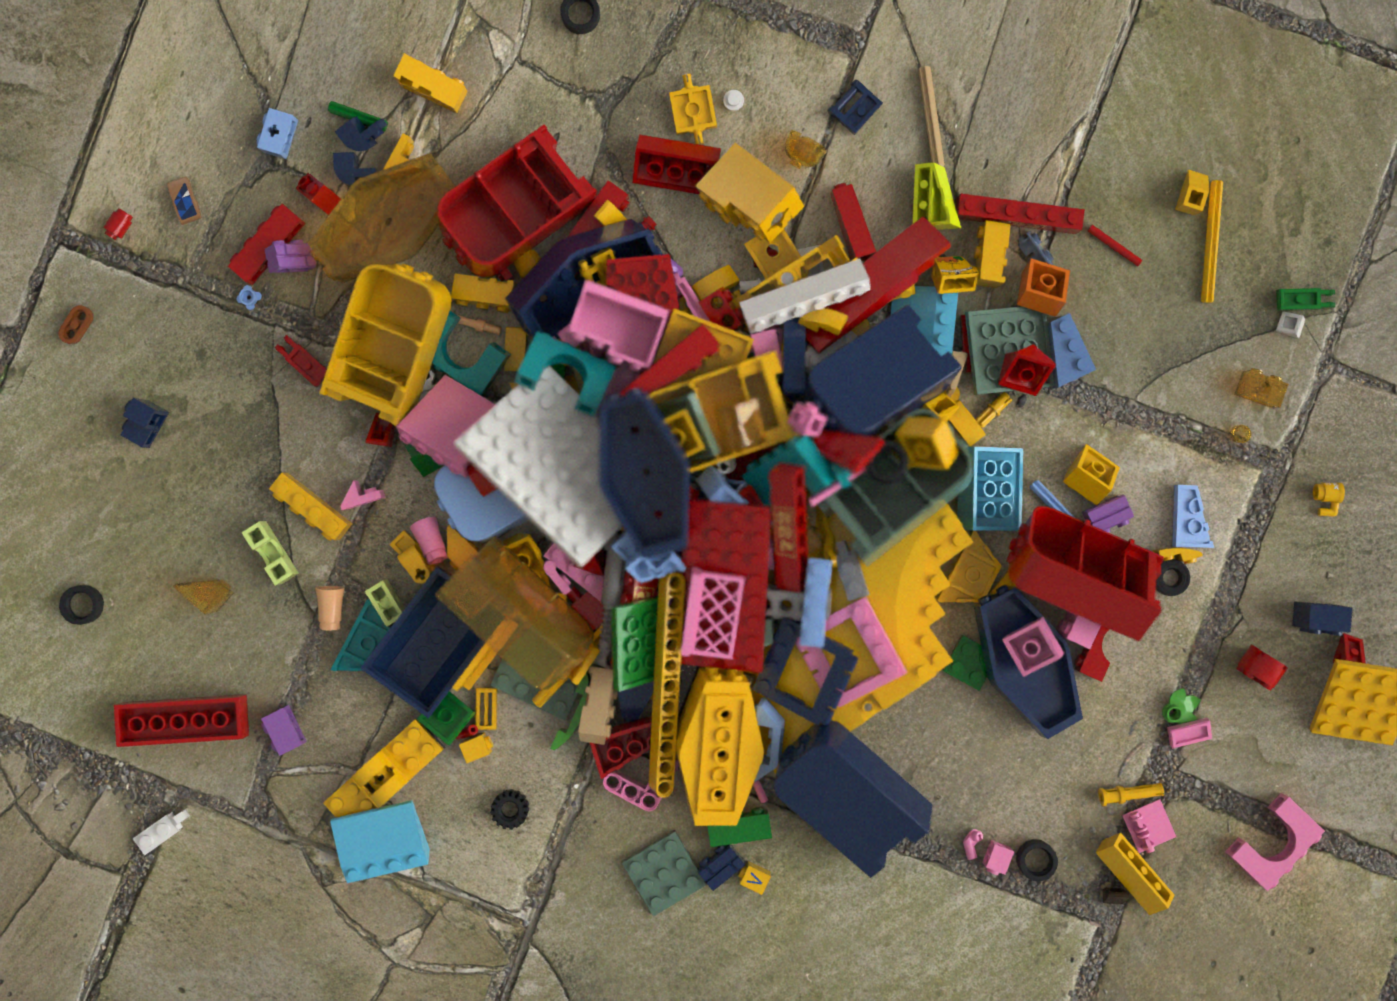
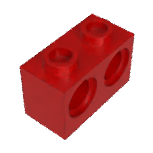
M724 287L719 288L698 302L711 323L733 331L746 322L741 308L736 307L732 301L734 300L733 295L728 289L725 290ZM715 297H719L722 300V307H717L714 304ZM726 315H731L734 318L733 325L726 323Z

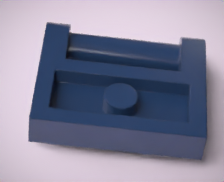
M855 79L851 83L850 89L834 106L831 105L827 111L855 135L882 106L883 102L860 81ZM857 92L860 93L862 96L846 114L841 113L840 111Z

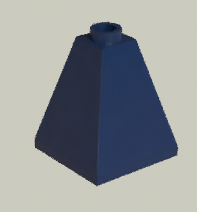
M654 681L618 692L621 716L624 717V720L634 722L639 719L653 693Z

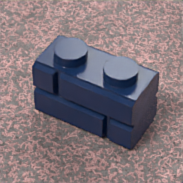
M732 844L718 846L714 850L715 854L710 858L706 856L698 863V874L712 891L745 866L744 859Z

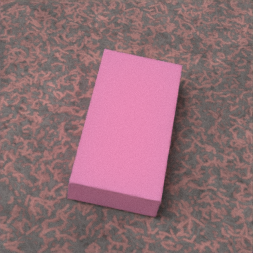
M1208 718L1167 727L1169 743L1172 749L1212 739L1211 725Z

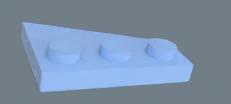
M1174 485L1173 547L1214 548L1213 541H1210L1208 533V523L1204 519V508L1197 485Z

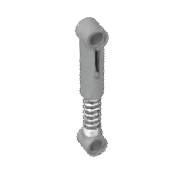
M615 533L604 544L607 557L601 603L605 612H602L604 614V617L601 618L604 620L601 623L603 628L600 629L602 634L599 635L601 638L597 644L601 651L593 661L594 664L607 669L612 668L611 657L613 656L611 607L621 605L620 599L624 591V575L626 574V561L611 548V543L622 535L619 533Z

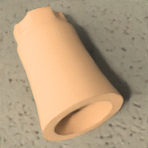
M315 587L320 629L330 631L341 628L340 621H342V601L345 587Z

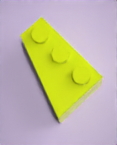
M934 162L915 164L913 224L920 218L925 217L937 230L961 228L945 168Z

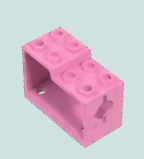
M586 281L578 299L567 335L571 336L570 340L591 343L590 347L602 351L606 348L604 357L608 358L609 363L617 366L625 364L629 366V370L640 373L650 368L669 310Z

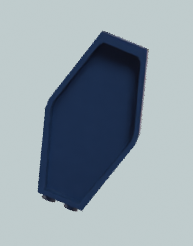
M1003 585L996 589L997 593L991 596L985 595L978 599L979 603L973 605L987 678L1001 696L1041 737L1049 739L1083 719L1070 649L1064 637L1016 587ZM1044 617L1064 654L1060 659L1023 677L1002 639L1009 633Z

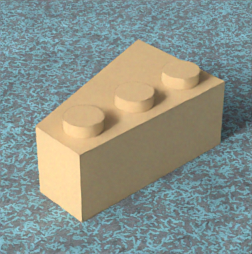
M590 666L591 680L589 686H586L585 693H587L585 706L582 708L578 734L580 741L605 745L606 737L610 738L611 734L609 722L610 718L614 719L616 707L613 704L614 700H618V691L613 690V670Z

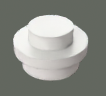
M737 90L728 91L724 95V106L730 111L741 109L744 104L742 93Z

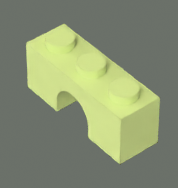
M259 521L242 532L251 549L256 550L266 563L264 569L275 586L281 585L299 574L266 521Z

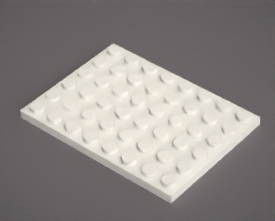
M549 366L542 373L534 391L521 385L515 387L454 443V446L581 568L622 527V524L602 494L599 485L600 415L596 412L593 418L575 410L574 407L580 395ZM644 468L642 473L645 476H649L651 470Z

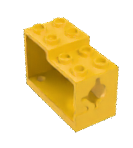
M737 143L730 147L696 185L700 192L698 196L706 203V208L712 213L715 211L719 213V217L726 224L730 222L735 227L739 223L746 229L750 227L754 230L753 233L761 241L765 239L770 244L788 225L791 218H794L804 207L794 186ZM782 212L781 225L778 226L776 224L771 227L773 218Z

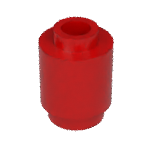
M120 208L116 212L113 211L103 226L106 229L105 234L114 240L117 237L122 239L131 226L133 217Z

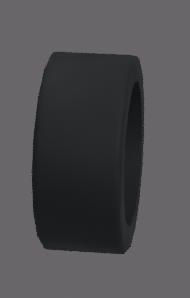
M563 0L561 4V18L564 26L570 32L587 34L597 27L600 20V9L597 0ZM584 1L591 6L592 17L587 23L575 24L570 20L568 10L573 3Z
M884 441V445L866 464V468L874 481L881 484H893L904 477L908 467V456L900 444L893 441ZM884 450L895 452L900 459L898 470L890 475L879 473L874 466L876 455Z
M78 585L67 589L59 601V609L63 618L76 625L94 622L100 617L104 607L103 597L100 592L89 585ZM77 593H86L92 600V611L85 617L76 616L71 609V599Z
M1032 839L1026 841L1019 847L1016 853L1018 868L1027 878L1033 881L1049 879L1054 875L1058 867L1056 852L1048 843L1042 840ZM1035 848L1044 850L1049 857L1047 867L1040 872L1029 870L1025 864L1027 853Z

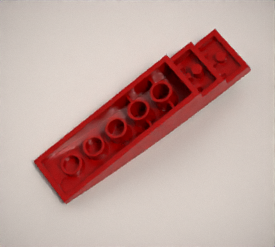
M925 217L920 218L863 263L869 277V291L824 307L848 316L839 335L823 328H819L818 332L805 327V340L818 354L823 352L918 281V276L934 265V259L951 247L950 242Z

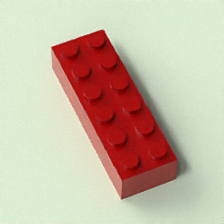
M247 694L130 701L114 705L116 747L238 740L249 736Z

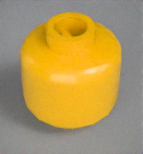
M529 250L514 262V266L520 277L524 278L541 260V257L535 250Z

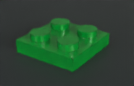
M961 635L950 655L953 662L944 667L942 671L980 691L987 678L982 647L977 642Z
M449 691L429 719L421 713L417 720L445 744L450 746L475 715V712Z

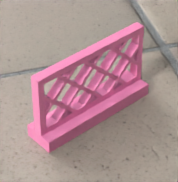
M693 567L681 648L682 656L695 654L725 659L733 658L744 585L743 576L701 571V568ZM705 578L715 579L719 585L709 591L704 585ZM730 581L739 582L738 589L732 594L724 586ZM722 588L727 597L718 603L712 594ZM710 597L715 606L706 611L701 602ZM731 599L736 607L727 614L722 605ZM719 608L725 617L715 623L709 614ZM707 617L712 626L703 631L698 622ZM728 620L733 627L732 630L724 634L719 625ZM713 629H716L722 636L715 642H712L706 635ZM702 637L709 644L705 649L695 648L696 641ZM725 640L729 645V652L719 651L716 645Z

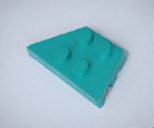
M369 598L366 600L330 670L363 671L360 669L391 628V626L386 627Z

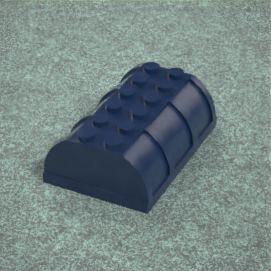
M437 566L360 669L429 719L506 616L490 601L459 578Z

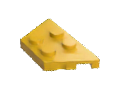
M972 530L969 537L973 543L961 551L947 578L951 585L940 592L936 601L979 603L978 599L988 594L1002 565L979 537L977 531Z

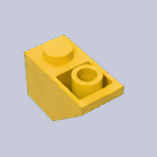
M1187 170L1175 210L1193 216L1203 211L1209 193V178L1207 175Z

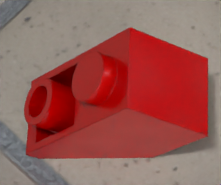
M309 173L299 180L298 186L295 188L328 215L341 201L339 196Z

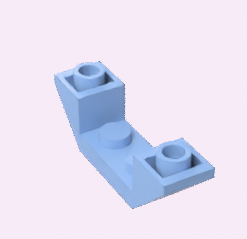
M712 465L708 466L696 480L711 501L749 504L725 483L726 477L719 473Z
M762 697L759 704H755L754 708L758 725L770 727L768 738H771V745L769 744L767 755H763V760L754 782L778 767L783 749L785 720L765 697Z

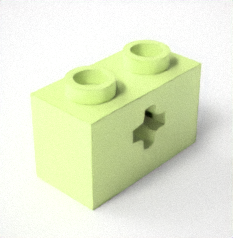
M388 579L382 580L365 591L386 627L394 624L405 607Z

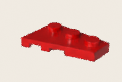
M821 430L818 437L814 436L811 439L812 443L826 460L854 475H857L884 445L882 438Z

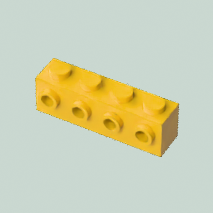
M281 473L269 488L273 492L272 496L275 499L289 504V509L293 513L303 515L308 525L313 528L317 526L323 531L321 534L330 541L332 539L334 541L341 540L353 524L289 473Z
M1120 832L1102 840L1096 854L1149 915L1168 909L1175 895Z

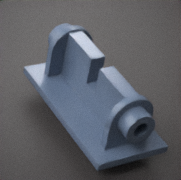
M1029 231L1026 233L1028 235L1027 238L1023 235L1017 239L1019 242L1018 246L1026 256L1033 252L1035 255L1031 257L1032 259L1053 265V256L1047 249L1043 250L1040 245L1042 241L1035 232L1032 234Z

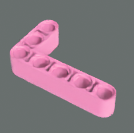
M675 756V772H676V770H677L678 767H679L678 761H677V756ZM616 770L608 774L603 780V786L607 791L645 811L655 810L662 799L650 788L649 780L644 785ZM615 776L618 779V783L610 785L607 781L608 777ZM628 786H634L637 792L629 795L625 789ZM650 795L654 797L655 802L653 804H646L644 798Z

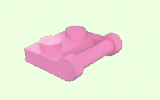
M545 559L543 565L545 572L561 592L566 595L571 591L569 585L572 583L564 573L560 575L556 571L555 562Z

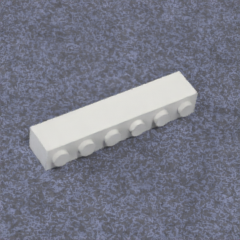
M857 259L739 303L751 334L763 331L765 328L776 324H782L795 317H801L811 311L823 309L828 305L842 302L850 297L862 295L870 290L869 277L861 260Z

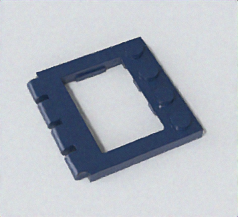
M783 617L763 663V671L759 673L752 690L818 726L821 723L829 725L834 714L832 709L837 708L843 695L841 691L845 690L851 674L848 672L852 673L859 658L853 655L854 650L825 636L822 649L836 657L813 708L790 693H785L775 688L797 637H801L802 623L791 619V617Z

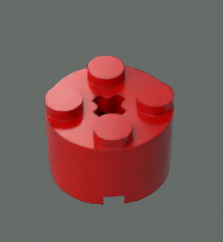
M1252 644L1236 667L1237 670L1269 691L1275 688L1288 669L1287 666Z

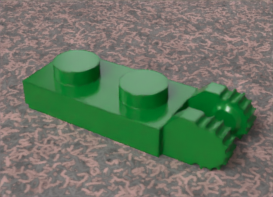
M1321 288L1276 290L1277 311L1335 308V302L1321 303V296L1335 295V290H1321Z

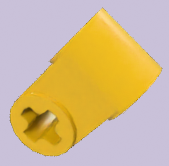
M415 543L397 556L401 565L416 583H425L434 571V568L424 558L421 548ZM422 570L426 571V573L424 574L425 578H421L420 576L422 575Z

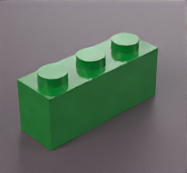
M763 807L751 809V812L743 813L742 811L737 825L708 826L710 847L772 838L768 809L764 810Z

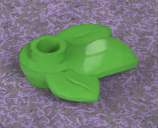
M1183 688L1178 689L1171 694L1169 703L1163 707L1162 716L1166 721L1170 723L1177 722L1178 724L1198 720L1192 712L1199 705L1201 699L1193 695H1186ZM1174 709V713L1169 715L1170 711Z

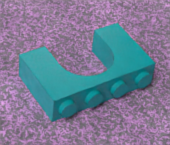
M450 310L432 361L433 367L440 372H446L450 375V378L482 396L487 392L511 356V353L493 342L488 345L474 366L462 367L457 365L448 354L447 341L461 318Z
M537 331L514 382L534 391L542 373L547 367L558 363L570 365L580 373L583 379V389L574 409L594 418L616 366L607 360H600L592 356L587 351H580L569 343L560 342L549 334Z
M806 434L800 438L794 436L786 443V446L783 444L779 445L772 451V454L767 452L761 456L758 462L756 459L746 466L747 471L742 475V478L748 485H751L763 505L772 506L770 501L771 483L769 482V473L780 462L804 466L805 485L812 494L828 487L836 478L832 467Z

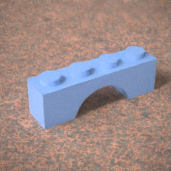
M812 558L808 560L800 645L824 647L826 606L833 562L831 560Z

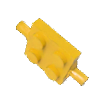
M685 74L682 75L684 88L679 91L669 92L676 134H694L695 144H699L700 141V145L704 144L702 132L706 129L717 128L710 85L693 86L691 74H687V78Z

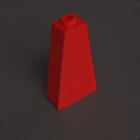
M846 183L834 186L830 195L850 261L857 257L862 262L874 255L876 250L853 185H846Z

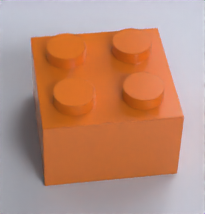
M1031 258L1021 273L1017 305L1056 317L1066 303L1070 270Z

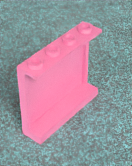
M444 375L397 425L399 438L405 444L413 445L421 454L431 456L436 463L444 464L452 473L460 474L466 478L468 476L466 468L470 465L471 461L454 446V443L496 404Z

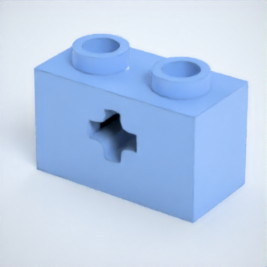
M269 108L268 113H265L262 124L264 126L262 133H259L257 136V148L263 153L287 159L298 119L294 115Z

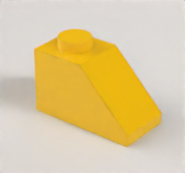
M449 525L447 527V557L451 560L449 564L457 571L459 569L465 571L482 552L470 540L464 538L456 529L453 530Z

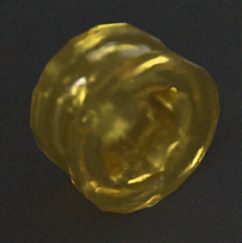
M1236 425L1231 429L1230 437L1236 443H1245L1251 438V430L1246 425ZM1240 428L1245 433V437H1241L1242 440H1239V436L1236 435Z

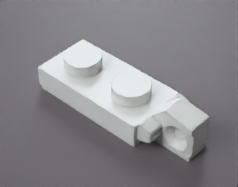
M186 809L176 816L173 812L168 813L134 837L133 840L142 853L146 855L179 832L183 827L181 822L190 815Z

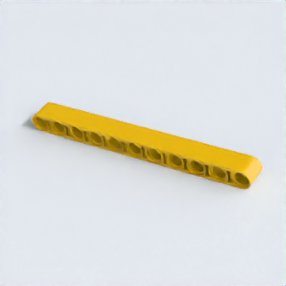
M672 572L659 578L649 786L662 798L672 794L675 774L685 579L677 572ZM675 576L674 582L669 585L670 579ZM674 598L672 604L668 605L669 600ZM672 618V623L667 626V622ZM671 639L670 645L666 646L667 641ZM670 660V664L665 667L666 662ZM669 681V684L664 687V684ZM668 701V704L663 708V704ZM667 722L666 726L662 728L663 723Z

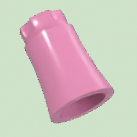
M436 517L421 519L410 526V530L429 565L439 564L447 559L446 548Z

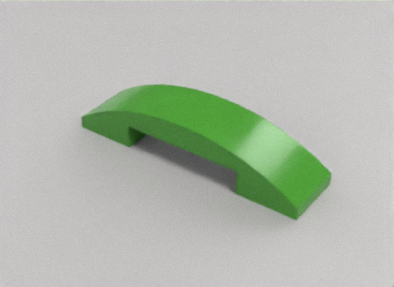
M586 672L575 691L583 696L568 730L564 728L558 730L550 748L552 750L566 743L579 728L582 708L585 706L587 693H585L586 686H589L591 680L589 672Z

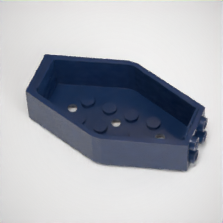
M627 219L573 235L555 243L509 293L505 300L523 331L532 340L537 331L560 339L557 333L571 323L583 285L586 282L583 277L575 279V275L580 270L578 264L580 260L585 259L589 266L593 264L590 256L606 247L616 251L615 259L663 255L657 245L655 246L653 242L655 237L649 228H644L640 222L637 223L633 219ZM597 272L592 274L595 282L600 280ZM542 295H546L545 301H540Z
M641 387L626 391L627 395L620 397V393L604 397L605 401L600 403L599 485L602 494L644 560L687 548L689 542L690 462L686 452L648 390L642 391ZM634 425L639 427L637 434L631 432V427ZM644 468L651 470L649 476L643 475L642 471ZM656 510H660L662 512L661 518H656L654 516V512Z

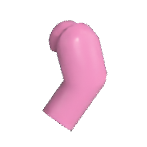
M976 829L969 831L963 840L968 860L977 858L975 845L983 839L982 832Z

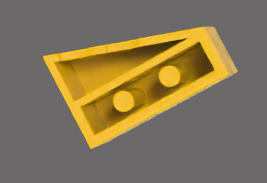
M405 53L393 75L401 88L455 113H458L468 92L464 82L454 77L451 79L442 71L433 69Z
M986 220L982 226L979 225L977 231V238H980L979 246H976L974 250V258L976 259L974 268L979 272L977 286L997 289L1005 283L1006 277H1003L1002 274L1004 266H1007L1005 255L1006 249L1009 246L1011 224Z
M454 274L451 299L456 301V305L468 307L469 303L475 304L478 309L488 310L489 307L497 308V312L509 313L511 308L505 298L517 284L513 280L502 282L497 281L496 278L484 279L478 276Z

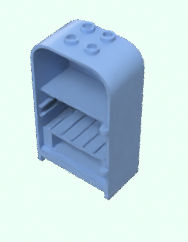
M443 466L435 477L434 488L439 497L437 503L443 512L446 511L450 516L447 520L452 529H456L464 538L470 541L480 543L494 541L530 520L499 489L482 497L469 476L465 478L460 474L456 475L447 466Z

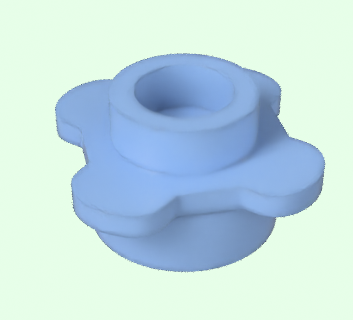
M245 285L236 299L238 303L246 305L247 309L253 310L256 302L262 298L260 292L252 290L250 285Z

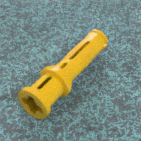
M1162 783L1125 788L1118 785L1116 788L1098 789L1099 801L1103 807L1111 803L1124 804L1127 800L1164 796Z

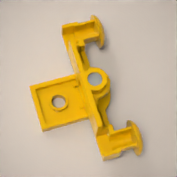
M785 229L781 231L771 244L765 239L761 241L754 237L744 245L766 280L733 300V303L736 307L741 308L739 302L808 278L809 269L827 258L835 268L857 260V257L850 261L843 250L844 245L838 235H835L802 257ZM771 244L776 245L779 249L775 257H771L767 253V248ZM745 322L744 324L746 325V327L742 330H744L745 332H749V329Z

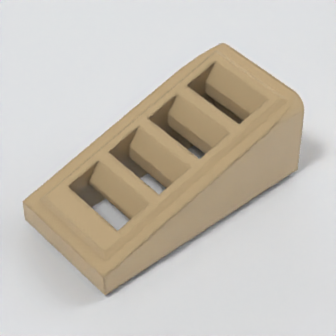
M952 351L953 357L960 363L962 369L946 389V394L949 397L953 395L957 387L968 353Z

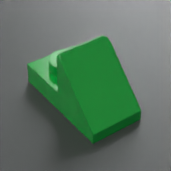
M403 442L411 456V462L423 477L441 468V465L436 463L431 456L423 455L413 445H407Z

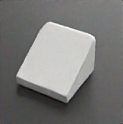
M1282 311L1276 331L1299 338L1305 318L1303 315Z

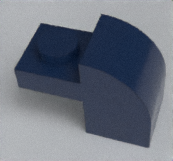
M356 116L337 129L335 133L348 148L354 151H366L378 144L375 139L384 133L382 129L387 126V123L381 118L366 129Z
M354 152L333 153L335 174L348 187L359 189V181L362 184H373L374 181L380 180L379 171L376 168H359L358 156Z

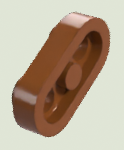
M82 305L73 307L59 329L58 335L60 340L67 344L78 343L93 321V312L88 307ZM85 313V319L81 320V315ZM74 331L75 335L71 338L70 332Z

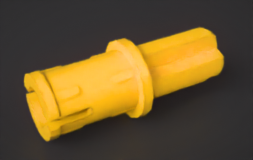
M1002 392L991 404L988 403L987 408L976 418L978 424L984 428L995 416L999 417L1000 412L1012 402L1010 396Z

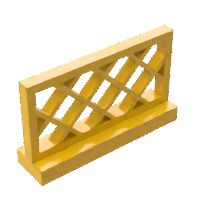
M502 612L506 617L452 688L455 691L462 687H465L467 690L473 687L519 625L518 622Z

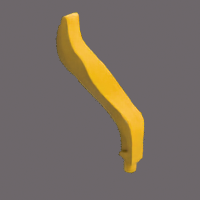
M824 515L820 521V529L823 535L820 556L822 560L833 561L832 568L837 567V559L832 549L834 535L828 527L827 516Z

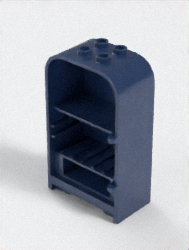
M906 305L817 363L810 370L805 380V394H798L797 401L800 404L809 402L818 407L817 411L828 417L822 430L877 438L906 415L918 410L925 403L945 391L962 369V366L949 351L941 356L916 328L921 318L909 305Z
M832 720L829 725L821 723L818 726L814 724L784 750L774 780L775 794L870 878L885 868L887 852L906 837L915 844L929 833L932 803L842 724Z

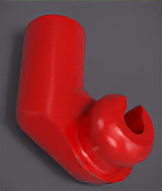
M470 725L464 728L455 739L472 737L477 734L478 727Z

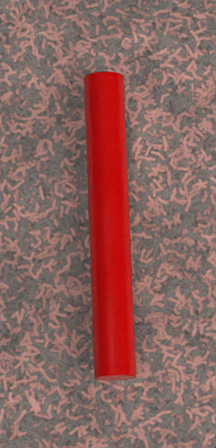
M1093 224L1087 230L1137 267L1143 261Z

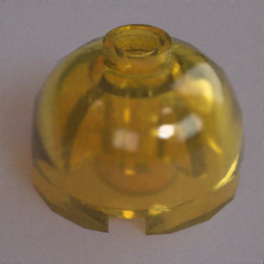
M791 130L785 142V152L791 159L790 164L798 169L802 166L809 168L817 165L827 152L825 147L808 136L800 137L802 133Z

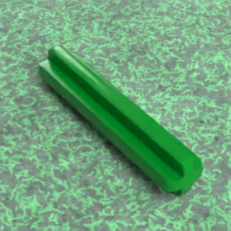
M331 101L328 106L330 113L349 120L357 116L363 125L368 127L381 119ZM386 120L384 121L387 123V126L382 129L383 132H385L388 127V122Z

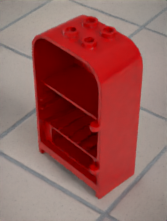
M545 124L518 143H515L510 149L479 171H476L440 199L438 219L439 230L444 237L442 241L449 250L452 248L456 252L455 258L461 266L466 265L475 275L492 277L500 273L527 251L533 249L588 209L595 199L597 190L591 186L584 176L577 179L556 152L557 141L547 130ZM502 233L512 246L510 250L499 238V234Z
M1047 506L1036 507L1026 523L1021 524L1017 537L1012 538L1008 547L1011 551L1007 556L1006 562L1009 563L1008 574L1012 583L1020 590L1139 642L1162 612L1160 600L1155 599L1156 580L1161 575V563L1164 561V557L1134 544L1135 540L1131 538L1127 541L1090 525L1091 521L1088 519L1083 522Z

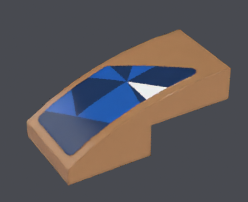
M185 176L167 183L181 224L184 225L202 218L198 201L193 195L190 180Z

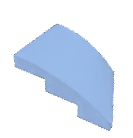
M626 531L611 543V548L626 561V570L640 583L650 581L653 578L664 577L672 572H683L686 569L675 552L643 560Z

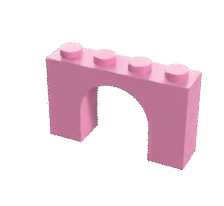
M1280 793L1267 807L1282 821L1287 829L1288 841L1283 851L1272 857H1263L1239 837L1225 851L1258 885L1267 891L1274 888L1278 884L1279 879L1292 870L1293 864L1298 859L1303 858L1309 847L1317 843L1325 832L1289 796Z

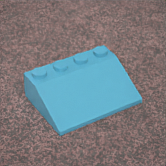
M915 286L916 294L908 298L892 300L890 316L904 306L909 305L921 318L916 328L941 356L948 351L952 354L958 292L938 294L935 287Z
M968 447L967 449L972 458L973 477L968 487L958 495L957 518L962 523V527L965 530L1018 531L1022 524L1023 448Z
M412 800L330 820L340 866L347 883L420 867L429 863L430 848Z

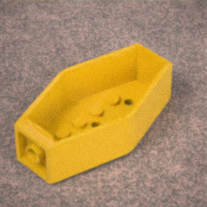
M699 667L677 724L676 756L686 799L695 826L737 825L764 755L751 690L743 671ZM723 711H728L726 717L721 716ZM725 751V755L719 757L718 752ZM716 791H722L720 796L714 795Z

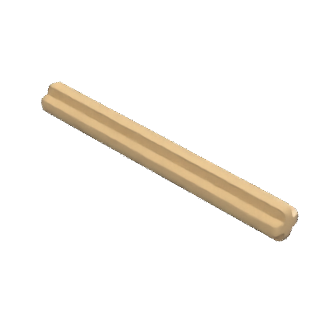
M923 66L918 71L931 161L944 167L931 68Z

